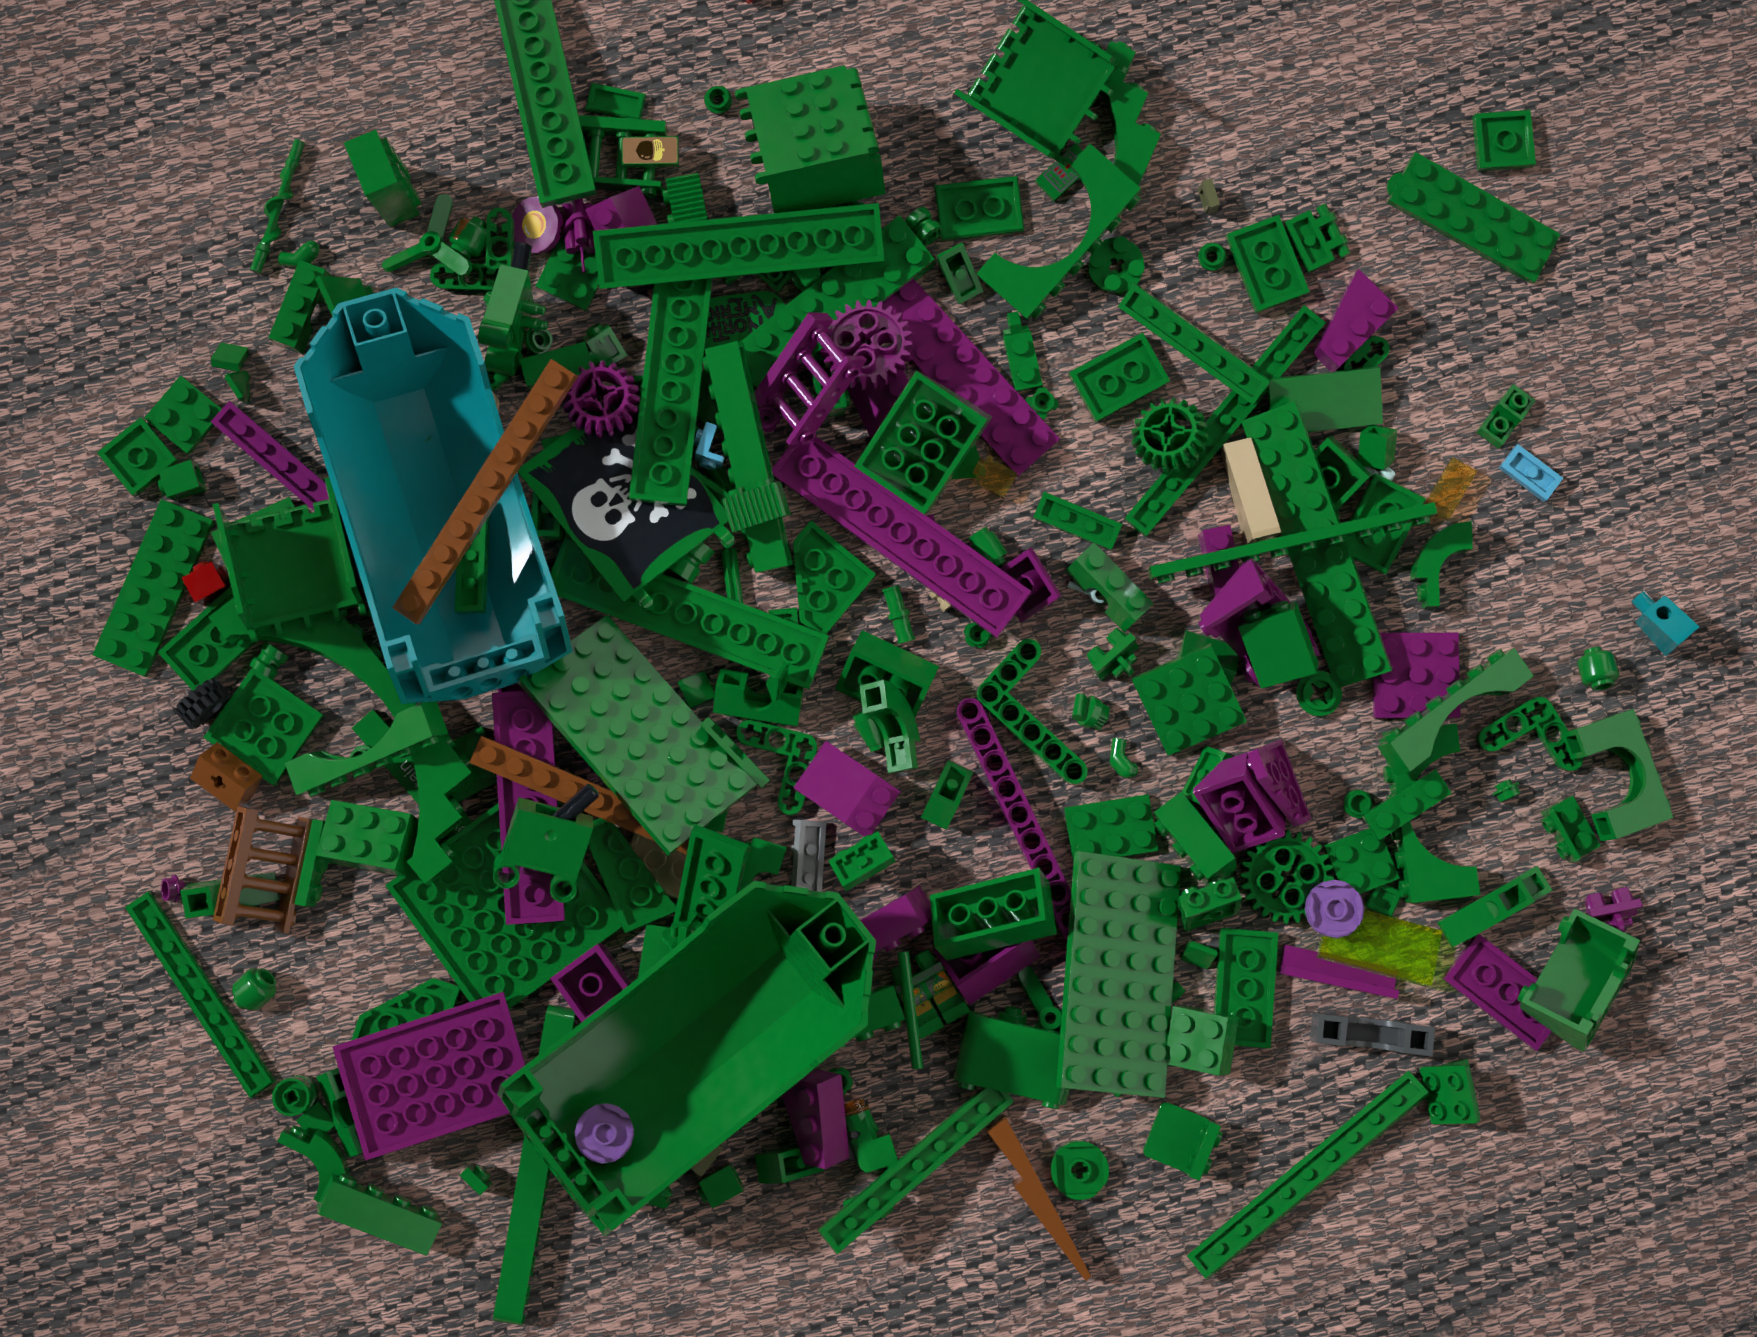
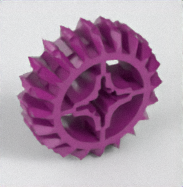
M603 360L600 362L599 367H595L594 363L590 361L588 370L579 366L580 375L563 400V402H566L563 405L564 412L569 413L567 415L569 422H575L577 430L585 427V433L588 436L594 430H596L598 437H601L603 431L606 430L609 436H612L613 428L616 427L619 431L623 432L624 427L622 423H632L630 415H637L638 409L635 405L640 404V398L637 396L639 393L638 386L633 385L635 382L632 375L627 376V371L624 367L617 371V365L614 362L608 368ZM601 382H610V383H613V384H615V385H614V386H605V385L602 384ZM592 384L590 391L582 394V392ZM598 390L604 396V408H602L601 402H598ZM623 400L619 408L610 414L611 408L620 404V401ZM584 410H587V412H598L601 416L589 415Z

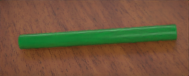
M909 951L898 952L911 1067L913 1070L922 1069L923 1061Z

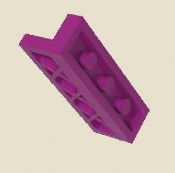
M1283 945L1278 973L1398 999L1399 990L1394 989L1398 969Z

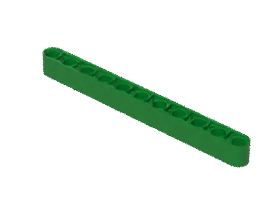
M548 1005L539 1055L576 1027L573 1024L574 1018L577 1015L572 1008ZM525 1135L493 1314V1321L523 1326L526 1315L523 1313L525 1305H528L531 1288L528 1284L530 1276H533L536 1256L533 1255L535 1247H538L541 1227H538L540 1218H543L546 1198L543 1197L545 1189H548L551 1172Z

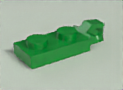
M1018 311L1007 313L1009 329L1003 330V342L1013 387L1017 392L1042 387L1043 383L1031 331H1029L1028 325H1021Z

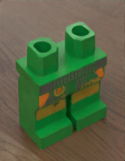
M927 949L914 955L921 970L912 974L918 1029L921 1039L944 1027L930 1001L931 999L935 1001L947 1024L970 1012L939 959L935 960L934 956ZM898 964L891 968V973L896 983L894 988L903 1003Z

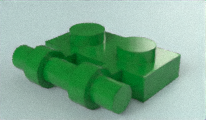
M1326 203L1316 208L1320 216L1318 219H1315L1311 210L1285 221L1283 224L1307 274L1333 263L1335 258L1331 252L1332 250L1336 249L1340 258L1351 254L1347 246L1348 240L1345 234H1341L1336 224L1337 218L1334 212H1330ZM1320 228H1326L1331 238L1330 241L1326 242Z

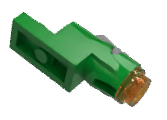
M864 1098L844 1103L849 1150L848 1159L855 1160L865 1173L884 1167L889 1169L898 1161L890 1131L878 1135L877 1132L880 1130L870 1113L869 1104H865Z

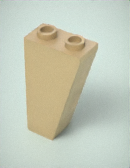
M1252 438L1223 444L1220 451L1244 545L1275 538L1281 533Z

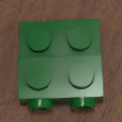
M1225 877L1214 879L1209 882L1207 887L1201 889L1191 887L1184 890L1181 896H1178V907L1182 914L1181 923L1185 932L1239 914L1242 901L1233 877L1227 880Z

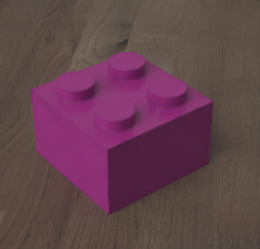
M602 942L592 947L550 978L581 1022L631 984Z

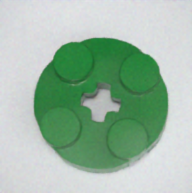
M1123 236L1103 240V244L1093 255H1090L1088 260V274L1093 284L1099 290L1114 294L1126 293L1133 283L1138 284L1145 268L1144 258L1139 248ZM1110 260L1121 261L1123 263L1121 266L1122 271L1119 273L1116 270L1111 271L1109 269L1111 266Z
M1072 1140L1056 1150L1051 1160L1050 1173L1053 1183L1060 1192L1074 1200H1086L1094 1197L1105 1186L1109 1177V1165L1106 1157L1096 1145L1085 1140ZM1077 1162H1082V1165L1088 1168L1087 1172H1083L1080 1178L1077 1177L1075 1172H1071L1072 1167H1075Z

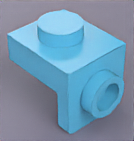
M706 422L704 430L698 429L695 436L694 445L698 446L695 461H698L701 467L709 470H715V468L722 469L724 457L709 452L716 434L717 425Z

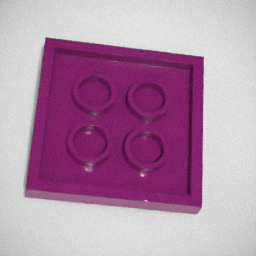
M1380 633L1393 670L1372 677L1373 718H1407L1417 711L1420 713L1427 709L1425 704L1434 697L1440 695L1442 698L1448 693L1446 688L1460 680L1459 633ZM1460 704L1447 718H1461Z

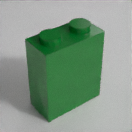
M1280 601L1273 604L1269 609L1263 611L1253 609L1243 614L1238 628L1261 689L1317 673L1318 660L1297 601L1290 603L1288 601Z

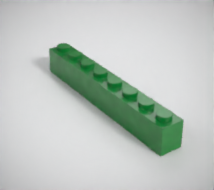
M734 341L704 349L706 356L703 357V365L706 373H710L712 384L709 385V391L712 400L716 401L719 411L715 413L718 428L723 429L725 440H722V449L725 457H729L731 468H728V475L731 484H735L736 489L745 487V490L749 491L756 488V482L769 478L772 479V482H775L744 344ZM783 518L741 531L744 540H748L750 551L747 552L749 566L754 568L755 573L793 565Z

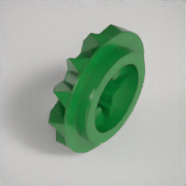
M1317 671L1316 674L1305 676L1297 684L1295 697L1300 708L1309 715L1325 716L1335 711L1342 699V689L1337 688L1330 673ZM1311 684L1317 689L1328 686L1325 690L1326 692L1323 693L1324 701H1321L1319 698L1312 701L1309 700L1314 694Z

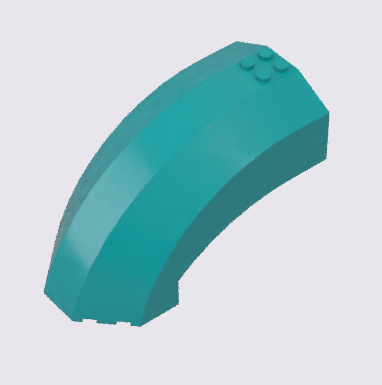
M392 288L338 303L332 311L333 317L326 326L322 325L310 342L311 347L303 358L300 357L293 367L307 415L316 435L344 522L385 663L401 704L463 700L519 683L518 679L521 676L526 675V677H530L533 673L551 665L573 652L565 616L518 473H516L490 514L486 613L457 614L455 612L456 569L420 625L413 623L392 608L459 504V500L462 499L504 433L486 366L470 318L460 313L455 315L445 311L443 306L426 299L418 300L408 296L406 291L399 288Z

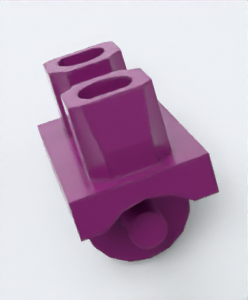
M1628 887L1613 890L1611 896L1614 904L1610 905L1605 904L1602 893L1587 895L1585 898L1586 914L1624 933L1625 927L1633 925L1631 916H1636L1637 909L1643 907L1640 898L1634 899Z

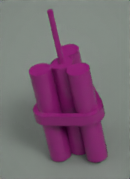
M583 198L573 200L571 204L566 203L562 205L563 227H561V233L565 237L566 253L575 254L577 250L581 252L582 272L585 273L583 250H586L587 253H595L593 231L595 230L585 210L591 207L592 204L583 203Z

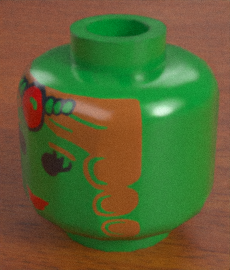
M473 216L472 219L461 218L448 237L452 244L451 247L468 260L471 257L478 258L486 248V223L476 216Z

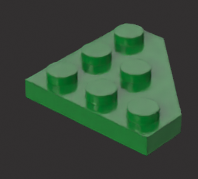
M811 520L793 541L800 623L805 627L827 635L876 577V573Z
M434 977L359 1015L351 1040L456 1007L461 989L457 984Z

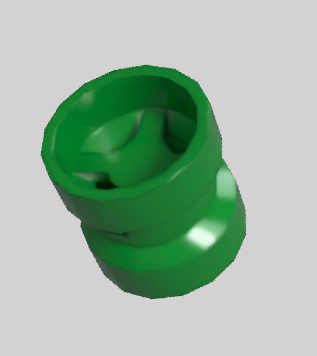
M926 207L915 209L905 219L906 224L924 246L932 244L942 234L943 228L937 221L931 219V213Z
M265 641L261 647L260 655L254 657L249 665L264 676L274 680L278 674L279 666L285 664L290 656L273 644Z

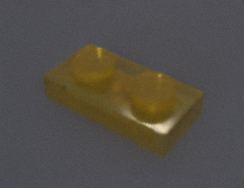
M1454 457L1450 458L1424 504L1435 502L1436 515L1448 521L1477 471Z

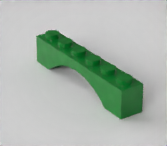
M1515 648L1504 652L1502 649H1498L1487 657L1489 662L1484 666L1479 664L1466 673L1468 678L1463 682L1457 680L1446 688L1448 692L1442 698L1440 695L1434 697L1425 704L1427 707L1425 711L1413 713L1404 720L1406 723L1401 729L1396 727L1383 736L1385 741L1377 747L1396 775L1412 771L1431 756L1434 741L1441 725L1459 704L1473 696H1502L1514 692L1534 676Z
M437 701L419 703L397 713L384 737L371 749L359 756L344 757L327 751L306 753L286 762L285 765L295 794L308 793L309 797H314L325 793L326 786L331 785V788L348 783L347 777L353 775L354 778L369 774L371 772L369 768L372 766L381 768L392 764V758L395 756L404 758L416 753L415 748L418 746L427 748L439 743L438 738L448 734Z

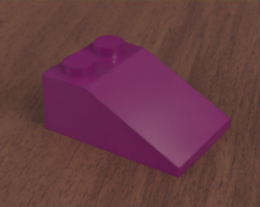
M827 741L823 743L793 787L864 837L873 833L900 793L898 789Z

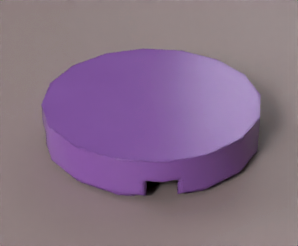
M1330 880L1318 884L1310 891L1306 898L1305 914L1308 923L1314 931L1324 937L1339 938L1351 934L1363 920L1364 905L1362 897L1350 884L1345 881Z
M599 1104L586 1110L579 1118L575 1129L576 1145L581 1154L590 1161L601 1164L614 1162L623 1157L631 1147L634 1137L633 1124L628 1114L620 1107L611 1104Z

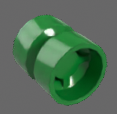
M702 542L668 569L692 585L701 572L699 565L706 564L714 554V551Z
M302 1074L282 1080L275 1086L272 1092L273 1106L284 1116H295L308 1111L316 1104L319 1098L317 1083L313 1078Z

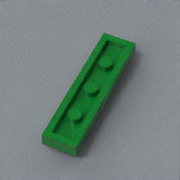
M490 515L456 567L455 612L457 614L486 613Z

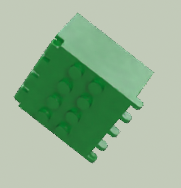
M1017 0L1022 5V8L1012 24L1020 28L1018 33H1015L1008 28L996 47L1005 54L1000 58L993 53L981 71V73L989 77L988 81L985 82L977 77L967 94L959 89H956L954 94L1046 156L1066 166L1068 161L1060 156L1070 139L1077 144L1081 143L1082 139L1074 135L1075 131L1086 115L1093 120L1097 118L1098 115L1090 111V108L1101 91L1110 96L1114 92L1106 86V83L1115 69L1125 74L1128 68L1030 1Z
M843 65L740 88L735 91V97L738 101L748 99L749 107L740 110V118L742 120L752 119L753 129L745 132V139L747 142L758 141L760 151L752 153L750 160L752 164L763 163L765 171L757 173L755 181L759 185L768 183L774 213L821 209L886 194L880 153H878L879 146L875 132H873L874 127L858 69H846V66Z
M329 477L324 478L329 499L313 503L315 512L310 513L306 504L284 509L286 519L282 520L279 511L256 516L257 526L252 525L251 518L229 523L219 503L212 504L237 614L248 629L251 642L258 641L256 631L275 627L277 636L284 635L282 625L304 620L306 629L313 628L311 618L333 613L335 622L341 621L339 611L358 607L361 616L367 615L351 545Z

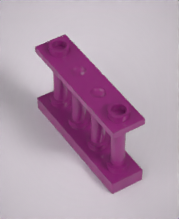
M808 312L754 392L757 406L774 405L794 429L786 440L788 445H805L815 438L818 428L852 380L858 377L862 366L867 361L864 356H845L827 335V329L834 321L828 313ZM818 342L838 364L831 377L812 356V351ZM803 364L823 386L816 399L797 377ZM789 385L809 408L802 419L796 415L783 399V393Z

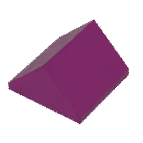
M1032 547L1000 568L1031 591V595L1016 613L1021 623L1055 603L1062 596Z

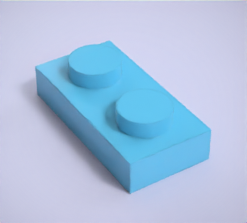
M1519 444L1514 446L1498 467L1543 502L1548 500L1563 480L1562 476Z

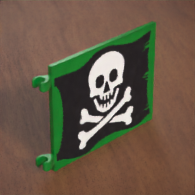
M623 400L620 401V404L611 408L610 414L619 408ZM635 405L638 413L637 415H630L632 417L631 424L622 423L624 427L623 432L619 431L616 427L613 428L612 436H609L606 430L603 431L601 437H598L596 430L588 436L585 433V427L581 430L573 427L522 465L518 470V474L623 603L633 596L644 611H648L653 607V600L643 590L646 585L711 535L715 534L726 549L735 543V539L724 526L729 522L725 509L692 469L687 507L629 501L640 408L639 405ZM598 412L591 414L592 416H601Z

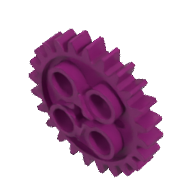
M859 300L856 301L855 309L846 304V313L844 314L836 310L837 320H834L830 328L827 329V335L845 356H864L867 360L871 361L869 365L862 366L858 377L850 383L851 388L857 382H861L862 390H865L867 383L871 382L873 388L877 389V381L881 380L885 385H888L887 377L889 375L895 379L898 378L896 369L906 370L904 361L911 360V355L908 351L913 350V343L910 341L912 340V332L907 331L909 329L908 322H902L901 312L893 315V306L883 310V303L881 301L876 307H872L871 300L867 301L866 307H862ZM865 324H873V325H874V326H873L872 328H870V329H864V328H862ZM845 341L852 342V344L847 347L841 346V344ZM887 342L893 344L889 348L881 347L882 344ZM823 348L820 350L821 356L826 358L824 364L826 368H831L832 376L838 364Z

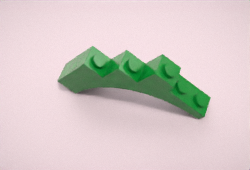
M1090 41V42H1092L1093 44H1095L1096 46H1098L1099 48H1101V46H1100L1099 44H1097V43H1095V42H1093V41ZM1110 41L1107 49L1104 51L1113 56L1128 70L1124 74L1115 69L1106 83V86L1114 92L1110 96L1101 91L1100 95L1108 108L1113 125L1115 141L1114 165L1139 186L1161 133L1156 132V128L1149 124L1142 123L1140 125L1136 123L1149 93L1136 83L1130 82L1127 84L1124 82L1136 51L1131 50V47L1126 43Z

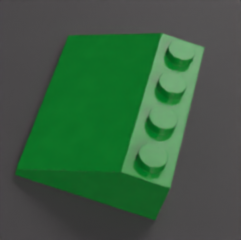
M915 371L854 467L925 515L931 511L992 419V416L926 375Z

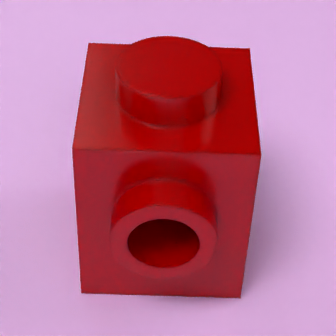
M204 561L193 567V572L182 577L194 602L202 606L219 597L231 586L227 568L224 565L220 567L219 564L212 561Z

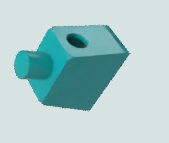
M1642 591L1631 601L1642 613L1635 622L1665 657L1699 628L1667 596H1663L1655 602L1645 591Z

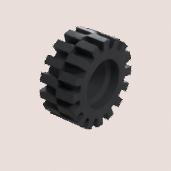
M211 678L209 681H204L202 685L199 684L194 691L191 690L187 697H183L182 702L177 704L175 712L190 729H196L201 724L204 725L207 720H211L215 714H218L232 696L216 678Z

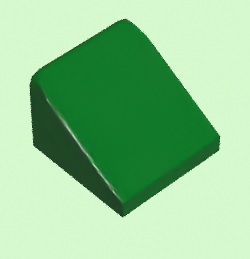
M1189 940L1185 945L1181 960L1207 970L1218 952L1215 949Z

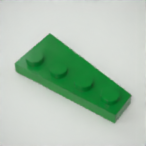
M601 818L594 820L588 846L624 933L674 913L676 911L675 904L646 868L640 857L631 848L616 825Z

